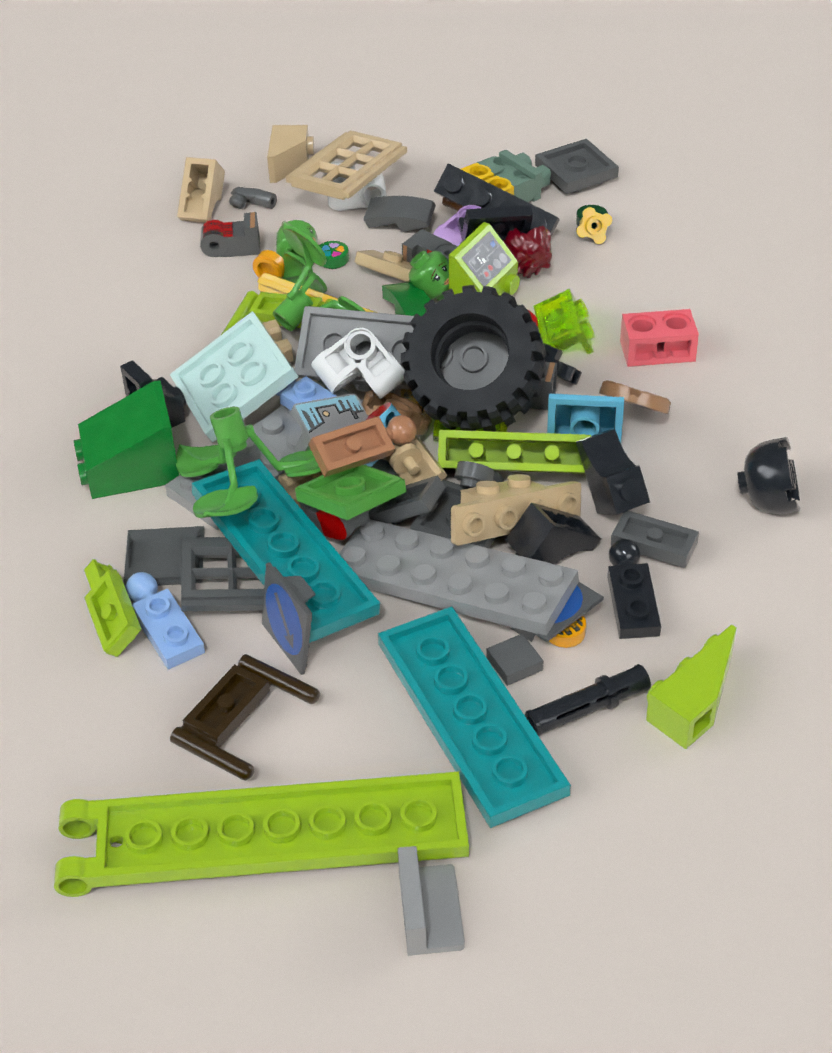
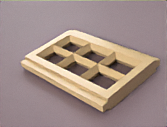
M350 130L343 133L285 176L286 182L291 183V186L341 200L349 199L405 155L407 147L402 146L401 142ZM352 146L360 147L356 152L349 151ZM371 151L380 152L376 157L367 155ZM335 159L344 160L339 165L331 164ZM356 163L364 165L359 170L350 169ZM318 172L327 173L321 179L313 177ZM338 177L346 178L341 184L333 182Z

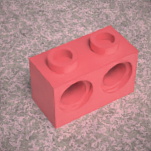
M690 309L622 314L620 343L627 367L696 362L699 333Z

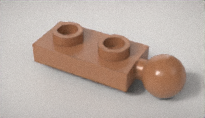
M405 415L393 417L385 428L380 417L377 416L312 437L308 445L325 478L391 456L395 450L393 443L396 445L411 443L416 436L417 428L414 421Z

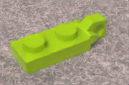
M92 559L84 569L91 588L84 599L104 652L118 657L142 629L121 575L111 565L108 564L107 566L97 562L96 559Z

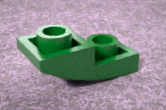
M411 282L382 285L383 299L394 304L395 314L415 316V314L423 316L425 314L424 304L431 299L424 290L416 288Z

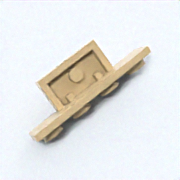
M521 474L508 476V481L477 482L476 487L461 490V504L454 505L451 508V542L459 546L508 535L531 502L581 516V483L570 481L544 486L531 481L530 476Z

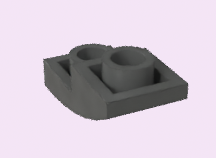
M412 196L371 198L363 220L368 228L388 226L396 223L401 232L420 230L429 227L436 205L432 200Z

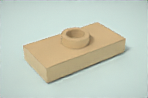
M376 250L357 251L354 261L357 265L405 282H410L409 272L412 266L410 262L402 260V254L393 251H384V253Z

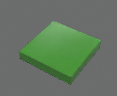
M361 465L325 478L321 475L297 486L295 492L297 501L349 520L405 493L406 485L405 479L367 465Z

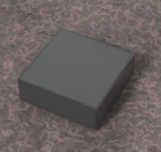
M523 633L486 648V658L507 686L543 671V659Z

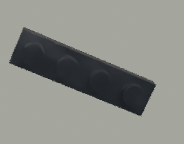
M449 163L434 189L437 195L461 207L476 205L481 208L531 205L533 219L530 230L544 226L550 231L551 236L560 221L557 216Z

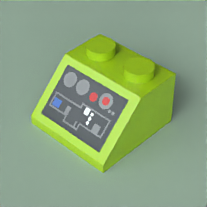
M483 222L449 254V289H452L454 294L462 293V287L467 285H474L477 292H482L484 286L496 288L500 296L504 292L513 295L517 291L520 283V277L517 276L518 261L489 223Z

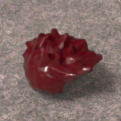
M539 226L533 228L526 234L521 233L515 228L513 231H509L506 239L503 240L504 244L518 261L517 275L523 274V277L531 278L533 273L535 276L538 275L542 268L549 269L551 267V234L546 227Z

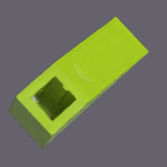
M732 624L721 634L712 635L706 641L703 648L692 658H684L674 673L664 681L658 680L655 682L647 694L646 721L684 749H687L714 725L733 653L737 627Z

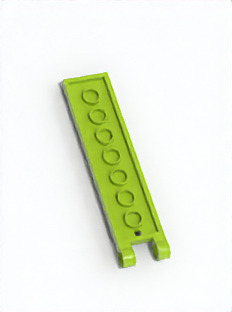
M457 771L91 801L84 799L68 800L60 807L59 832L68 838L83 839L91 836L97 830L96 857L68 856L60 859L55 865L54 889L63 896L79 897L89 893L94 887L398 863V848L416 846L418 861L469 857V842L460 774ZM114 842L122 844L119 847L111 846Z

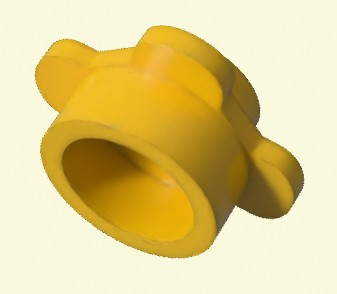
M588 207L582 213L583 217L576 228V233L580 238H591L594 243L602 244L606 240L605 233L607 227L612 224V217L607 213L603 215L597 213L594 208ZM592 223L597 224L595 229L592 228Z

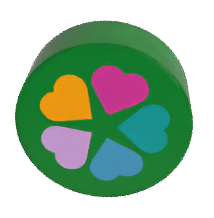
M327 241L319 245L327 259L326 264L322 267L337 269L348 263L349 249L345 243Z

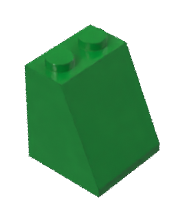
M160 380L147 384L78 424L80 439L73 441L77 461H84V463L77 464L82 486L89 484L92 499L164 486L179 476L176 467L177 459L172 429Z

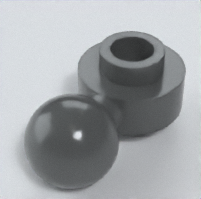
M458 461L454 475L455 479L461 481L460 487L463 489L476 487V483L480 481H504L499 472L488 466L469 461Z

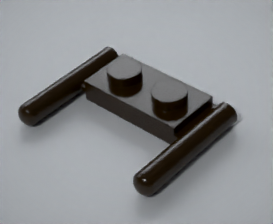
M244 654L240 658L238 666L234 664L182 720L183 725L173 730L170 742L246 781L254 774L253 765L220 747L268 695L271 685L309 704H314L319 700L320 692L317 688L248 654Z

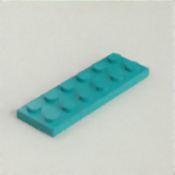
M258 459L235 467L238 488L255 486L258 498L250 508L240 513L210 518L263 585H265L266 563L270 562L283 577L301 576L314 591L315 596L305 603L312 612L309 643L379 615L381 604L261 460ZM228 470L192 482V495L195 499L198 500L200 497L213 491L229 489L230 479Z
M452 606L378 633V645L456 772L459 771L460 780L490 828L570 796L571 784Z

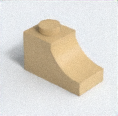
M186 157L177 214L180 220L203 223L211 220L213 208L217 200L221 201L225 170L216 159Z

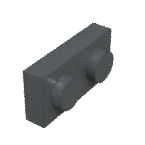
M438 475L406 485L405 493L372 508L368 513L369 519L396 525L412 516H426L437 507V500L446 486Z
M625 511L611 535V545L617 540L629 539L637 544L640 555L685 568L698 543L699 531L632 511Z

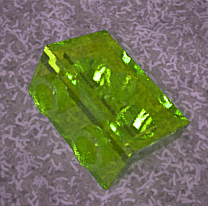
M570 288L533 306L543 343L564 351L580 342L587 354L594 352L591 339L595 338V333L589 320L585 319L590 317L588 309L582 298L575 299Z

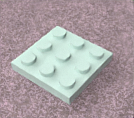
M253 311L170 374L176 386L182 391L187 405L203 432L212 442L217 439L210 421L212 413L226 407L235 406L239 407L244 419L299 377Z

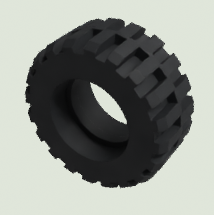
M474 285L463 286V292L454 294L453 290L449 289L442 292L444 299L437 303L433 299L429 300L424 304L425 314L423 316L415 314L410 324L414 330L412 333L406 332L402 342L406 348V352L401 353V365L405 369L403 376L414 398L434 421L439 420L444 427L450 430L461 428L462 431H476V429L483 428L484 431L495 432V425L504 422L506 427L513 424L516 422L514 415L519 411L526 414L532 407L531 398L533 396L539 397L543 388L541 378L546 377L547 371L545 346L530 312L523 304L518 305L515 297L504 292L500 296L496 288L484 286L482 292H477ZM473 332H488L501 337L507 346L509 356L504 370L493 382L473 390L458 389L448 384L443 377L441 365L446 351L453 342Z

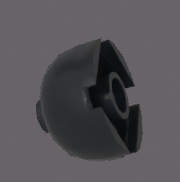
M788 437L759 443L746 456L744 471L737 472L740 493H748L752 504L760 511L769 514H786L800 511V507L796 500L800 501L795 464L794 460L788 459L787 450L791 449Z

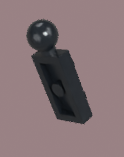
M629 539L617 540L609 549V560L613 566H608L607 578L619 639L658 637L661 633V622L648 563L637 564L640 559V550L637 544Z

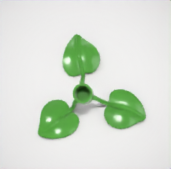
M283 221L282 229L286 240L297 254L305 258L303 260L290 251L283 255L285 271L283 279L294 282L295 285L286 295L285 300L273 311L275 319L284 328L293 331L302 322L304 307H311L313 305L312 300L305 294L308 288L322 293L327 291L324 281L312 269L314 263L324 266L327 259L322 248L308 234ZM340 296L338 301L332 300L320 306L321 308L365 311L358 304L344 296Z
M235 406L220 409L210 415V421L218 445L190 447L179 444L176 454V467L179 474L183 477L204 475L214 471L219 464L227 463L230 479L229 489L213 491L200 497L193 505V513L198 518L237 514L250 508L256 502L258 492L255 486L238 488L233 460L238 451L246 448V440L249 437L277 471L285 470L288 477H300L321 472L311 449L289 454L278 461L256 435L253 425L245 426L240 409Z

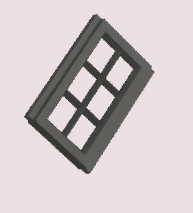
M181 537V611L263 610L264 589H237V579L257 578V576L250 567L236 568V558L242 557L226 537ZM195 558H227L228 568H195ZM196 579H228V589L196 590Z

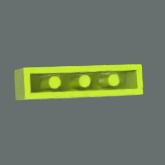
M439 430L438 463L442 469L456 470L458 461H469L488 466L495 471L585 474L576 441L591 435Z

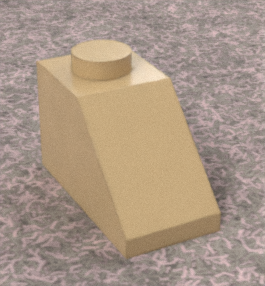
M272 125L267 155L270 183H277L285 179V176L309 159V155H314V136L308 135V125Z

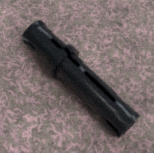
M637 664L611 677L607 675L597 677L592 685L564 695L535 709L527 710L525 717L537 735L541 736L545 732L575 721L604 707L613 709L619 705L620 700L641 691L649 690L651 688L650 678L646 669L642 665Z

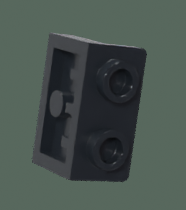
M531 205L467 209L465 217H460L458 220L462 242L483 222L489 223L502 241L506 239L508 232L513 231L515 228L521 233L526 234L530 231L533 212Z

